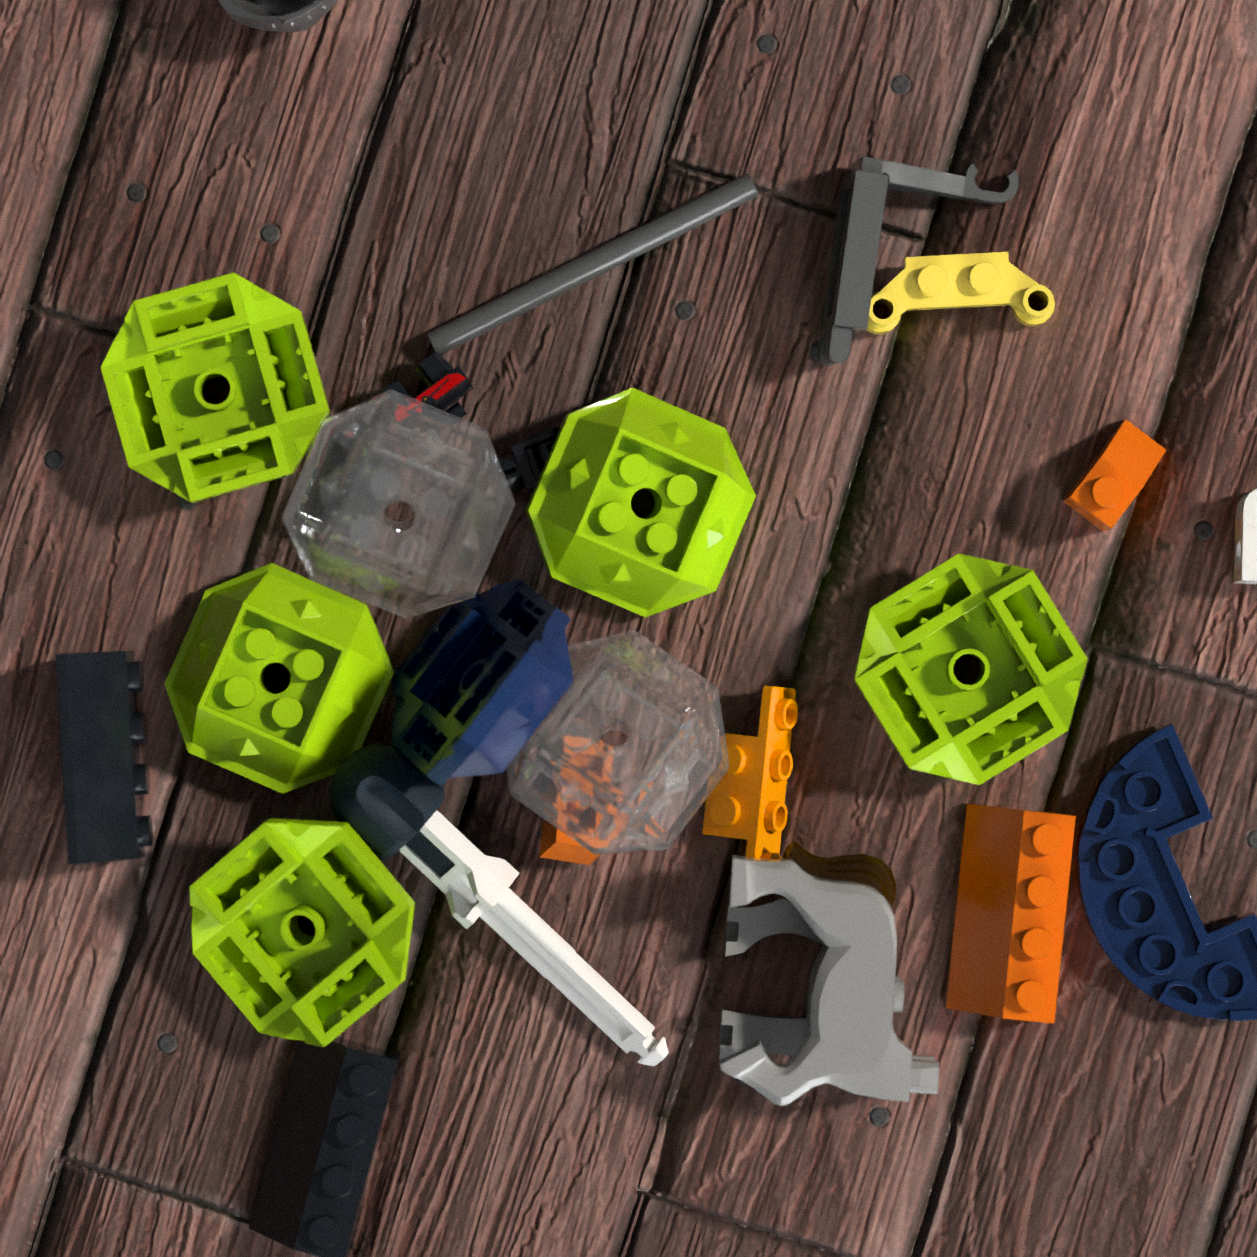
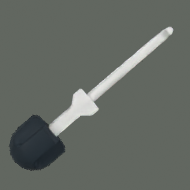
M371 744L354 751L342 759L328 790L332 812L339 822H348L379 860L387 861L399 850L446 895L451 915L466 929L473 925L478 917L483 919L625 1053L630 1051L637 1052L641 1056L637 1061L639 1064L656 1066L665 1059L668 1054L666 1039L662 1037L657 1040L652 1036L655 1026L509 888L519 875V872L505 859L484 855L437 811L445 801L443 786H439L428 778L395 746Z

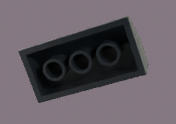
M133 651L55 654L68 865L146 856L145 846L153 845V824L151 815L143 816L142 795H149L150 793L148 764H140L139 743H146L147 741L146 717L144 712L137 713L136 692H143L144 688L142 662L134 661Z
M336 1037L324 1048L298 1040L249 1229L293 1250L319 1257H347L401 1054Z

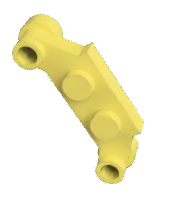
M1008 252L905 257L904 269L880 292L872 293L867 331L876 335L889 333L896 327L901 315L906 311L1007 305L1012 307L1015 318L1021 324L1035 327L1045 323L1052 316L1055 309V299L1047 287L1038 284L1009 262ZM1030 295L1039 296L1044 304L1043 310H1033L1028 304V297ZM877 303L887 305L890 309V317L886 319L876 317L873 313V305Z

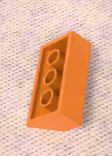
M966 803L945 1008L1004 1019L1054 1024L1076 816Z

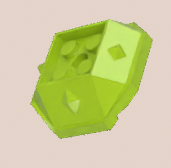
M234 272L133 301L124 319V323L100 367L128 467L192 503L293 475L330 414V408L303 313ZM216 377L226 378L230 384L229 396L220 404H209L204 397L206 384Z
M631 387L565 415L525 511L542 553L549 577L646 618L717 590L756 495L726 428ZM642 488L649 490L654 497V508L644 518L635 515L631 507L633 495Z
M958 553L868 609L853 680L907 768L981 785L1068 731L1088 658L1032 569ZM964 654L975 657L981 669L978 679L969 685L959 682L954 675V664Z
M270 563L205 591L164 685L188 753L284 794L335 774L342 759L354 751L363 748L393 680L395 670L367 604L274 563ZM275 663L283 664L289 670L291 676L288 688L278 694L268 690L264 683L265 671Z
M270 818L189 887L190 906H193L191 928L193 954L261 1034L305 1041L306 1044L324 1048L406 979L415 902L348 822ZM298 915L306 916L313 922L315 936L307 935L299 928Z

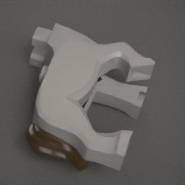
M792 841L785 848L782 859H757L732 855L731 891L726 912L725 957L744 953L760 939L780 933L798 934L820 942L823 945L815 957L809 975L806 1017L766 1016L721 1008L719 1036L720 1070L742 1080L771 1102L781 1106L790 1104L811 1088L824 1083H829L856 1095L909 1102L910 1093L937 1094L939 1062L935 1061L933 1055L912 1054V1051L905 1042L896 1036L892 1027L893 1012H902L904 1002V981H900V977L895 976L897 937L892 906L896 898V882L892 870L881 859L865 854L841 855L830 858L815 856L805 851L796 841ZM770 893L786 897L757 906H742ZM767 1053L789 1055L792 1058L785 1064H777Z

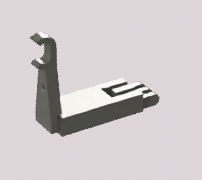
M864 156L853 162L851 173L843 177L841 182L821 323L819 361L825 366L845 361L849 356L852 335L856 334V332H861V330H867L887 189L999 205L1012 199L1018 190L1019 178L1015 170L1003 178L1004 188L1002 192L982 190L976 186L975 175L978 170L973 163L963 170L962 175H956Z

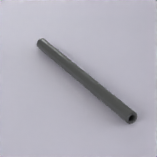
M746 173L427 333L435 351L442 355L758 197L757 189L749 174Z

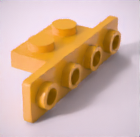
M766 685L763 687L758 736L713 732L702 834L747 840L745 857L781 859L779 855L781 834L788 817L785 804L787 779L790 777L793 768V758L790 752L792 728L795 726L798 718V705L795 701L796 690L793 688Z

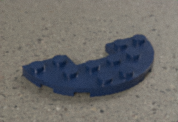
M1167 724L1138 741L1116 761L1095 790L1087 807L1080 830L1076 866L1082 907L1089 927L1108 959L1124 977L1144 993L1173 1009L1196 1017L1229 1021L1257 1020V918L1255 913L1250 912L1206 931L1166 840L1213 819L1173 724Z

